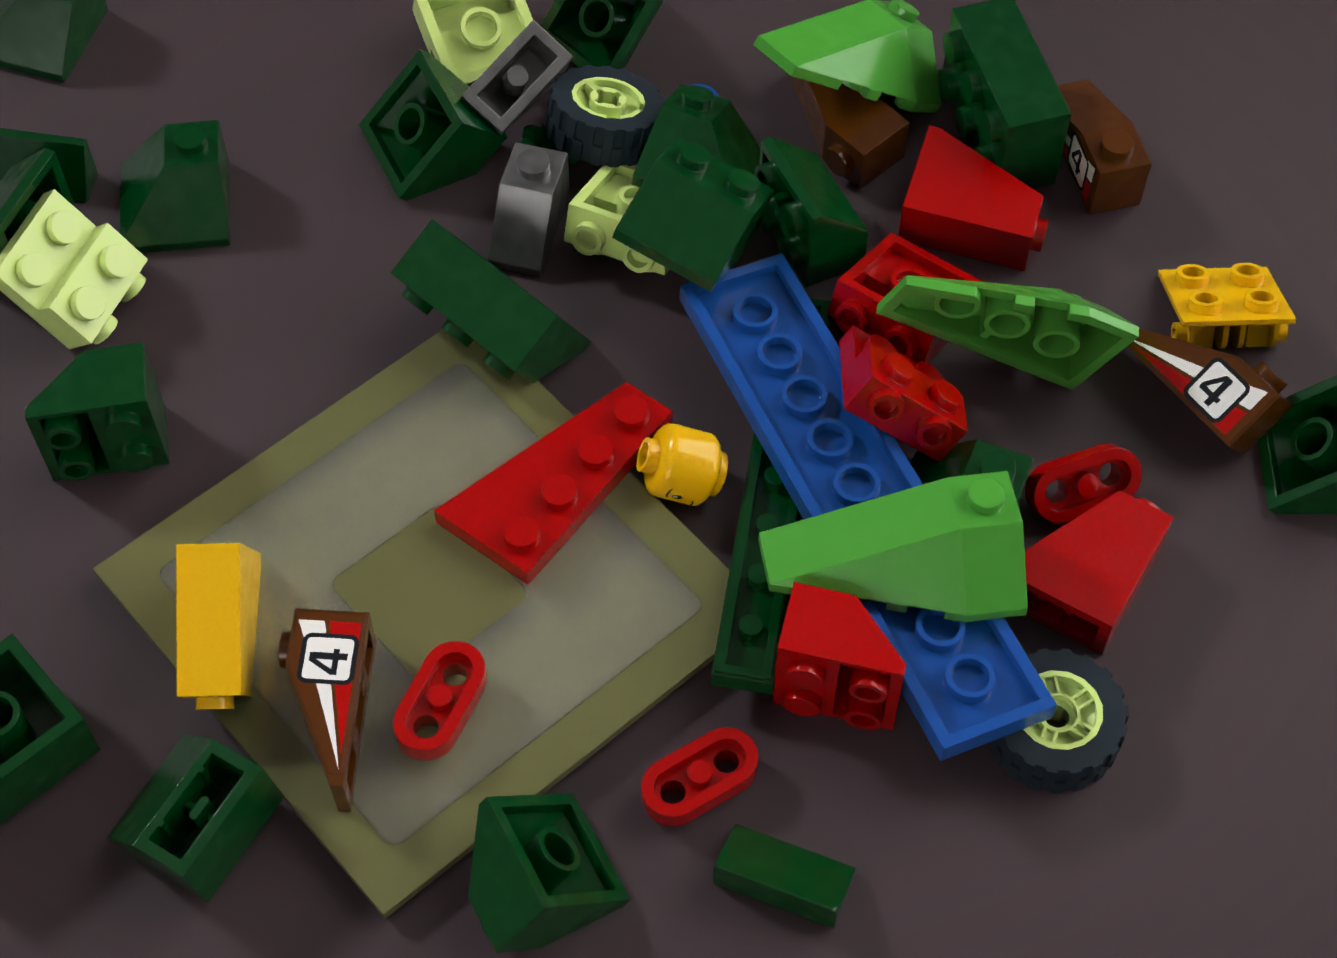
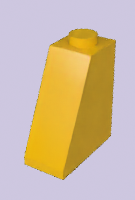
M241 543L176 544L177 697L195 698L196 710L234 709V697H252L261 553Z

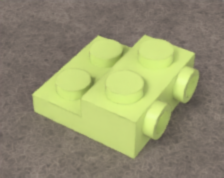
M414 0L412 9L429 54L434 55L436 60L469 87L533 20L526 0Z
M603 165L569 203L564 241L573 244L575 249L584 255H606L623 261L627 268L634 272H655L665 275L669 270L668 268L612 238L617 225L640 188L631 185L637 165H621L619 167Z
M53 189L43 193L0 253V291L68 349L92 343L97 345L107 339L116 328L118 320L112 313L119 302L131 300L144 286L146 278L140 271L148 259L110 224L105 223L95 226L60 193Z

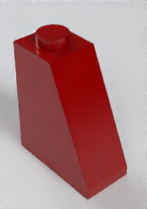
M929 125L903 203L898 236L916 245L1025 271L1030 250L1037 252L1042 250L1049 220L1039 218L1044 198L1042 194L941 128Z
M1119 490L1025 550L1028 610L1025 616L1103 654L1163 547L1174 516L1161 511L1156 504L1147 499L1135 498Z

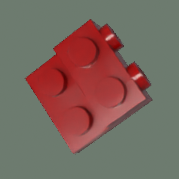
M891 232L837 280L827 314L835 318L838 327L845 333L853 325L869 335L877 334L886 338L898 352L912 360L928 363L948 341L877 314V304L906 275L983 281Z
M853 325L839 340L845 410L938 462L968 432L963 396L955 386L944 379L934 366L924 361L916 362L898 352L886 338L877 334L869 335Z

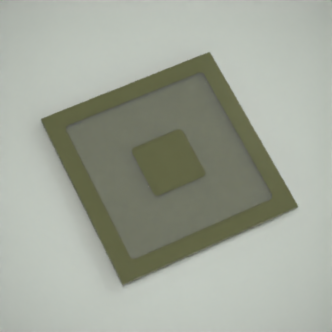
M444 329L93 568L98 579L177 671L176 544L241 543L261 553L252 697H234V709L209 711L251 761L266 771L285 796L283 799L384 919L474 849L478 806L486 797L541 795L546 793L714 660L730 571L659 499L649 494L646 487L630 471L529 585L437 524L434 516L435 509L574 417L539 381L532 383L517 373L509 381L482 360L488 353L487 349L475 340L468 348ZM295 608L370 613L377 642L351 812L338 811L288 671L279 667L278 650L280 637L283 631H291ZM450 641L468 643L474 646L484 658L487 673L486 688L455 745L447 754L430 761L413 759L406 755L398 746L393 728V718L396 709L427 655L435 647ZM459 674L452 675L446 680V683L451 686H458L465 682L466 677ZM424 726L418 730L416 735L421 738H429L435 735L438 729L434 726Z

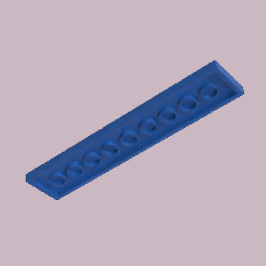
M782 253L730 269L711 292L693 282L680 285L679 300L803 519L923 485L893 436L844 409L840 347ZM859 599L907 664L901 693L940 761L1053 718L1057 704L1004 618L960 622L944 619L945 612L908 606L906 613L885 610L886 603Z

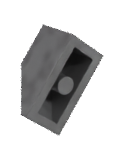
M533 19L461 96V99L501 135L531 109L551 87V84L555 82V78L559 74H563L566 71L573 56Z
M515 142L499 185L488 261L498 269L541 277L570 196L568 153Z

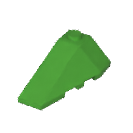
M864 0L758 35L753 44L792 77L836 90L839 89L841 84H844L853 90L859 91L864 98L877 101L881 93L889 94L896 97L893 103L898 108L910 112L937 113L942 105L932 31L917 20L920 15L919 11L904 0H891V2Z
M906 275L877 304V314L1070 390L1075 389L1139 337V327L1130 321L1076 294L1056 288Z
M1008 471L947 477L759 532L758 542L768 588L772 592L791 594L793 583L797 582L856 595L859 599L886 603L885 610L906 613L908 606L945 612L944 619L960 622L1026 615L1028 610L1023 520Z

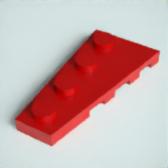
M625 382L435 509V521L529 585L636 465L637 454L643 440L646 437L653 438L663 425L673 423V411L633 385Z

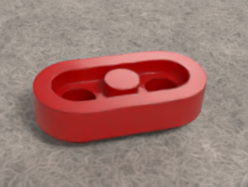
M1105 443L1045 462L1036 467L1028 478L1025 487V498L1030 509L1037 515L1054 523H1065L1075 519L1119 490L1134 496L1142 480L1141 464L1131 451L1118 445ZM1109 463L1111 468L1110 474L1106 479L1100 481V470L1105 464ZM1057 480L1058 490L1056 494L1047 498L1046 490L1048 485Z
M461 641L446 642L435 647L424 660L396 709L393 718V728L398 746L409 757L421 761L435 760L447 754L455 745L487 684L484 658L474 646ZM459 674L466 677L465 682L458 686H451L446 683V680L452 675ZM424 726H434L438 729L436 734L429 738H421L416 735L418 730Z
M722 727L704 734L658 760L646 770L642 778L641 801L645 812L652 820L661 825L681 826L743 792L753 783L757 774L758 750L756 744L745 732L736 728ZM722 760H729L734 762L737 768L733 772L723 773L715 765ZM676 790L684 798L678 803L671 804L665 802L662 799V795L667 791Z

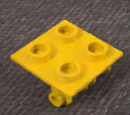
M1237 263L1231 268H1205L1196 264H1185L1177 269L1158 270L1160 281L1180 322L1172 323V338L1206 348H1212L1214 339L1216 347L1224 349L1227 346L1230 329L1231 342L1234 348H1242L1243 345L1245 347H1275L1278 341L1287 340L1288 324H1296L1295 315L1267 267H1261L1253 263Z

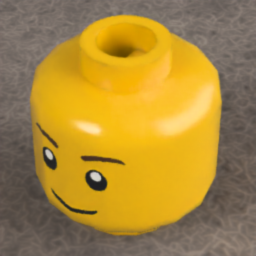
M667 423L656 432L653 438L646 437L643 440L637 454L636 468L639 472H643L644 485L652 496L690 506H698L706 501L709 496L715 497L722 489L728 470V456L726 452L721 451V445L712 433L679 424Z

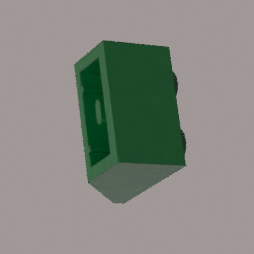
M774 137L761 140L760 164L755 167V175L760 182L775 189L760 227L764 231H771L778 242L779 253L784 255L792 270H796L806 288L847 272L866 255L869 231L817 153Z
M143 342L82 351L24 408L25 420L53 481L64 479L80 481L88 479L92 475L118 471L141 472L152 466L170 464L166 406Z
M184 734L106 838L208 903L285 796L261 766L213 738Z

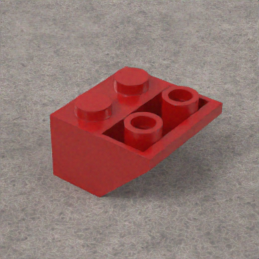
M794 582L777 648L772 703L782 705L789 712L800 716L812 717L822 714L844 719L849 725L858 729L876 730L881 727L893 730L907 665L856 595Z

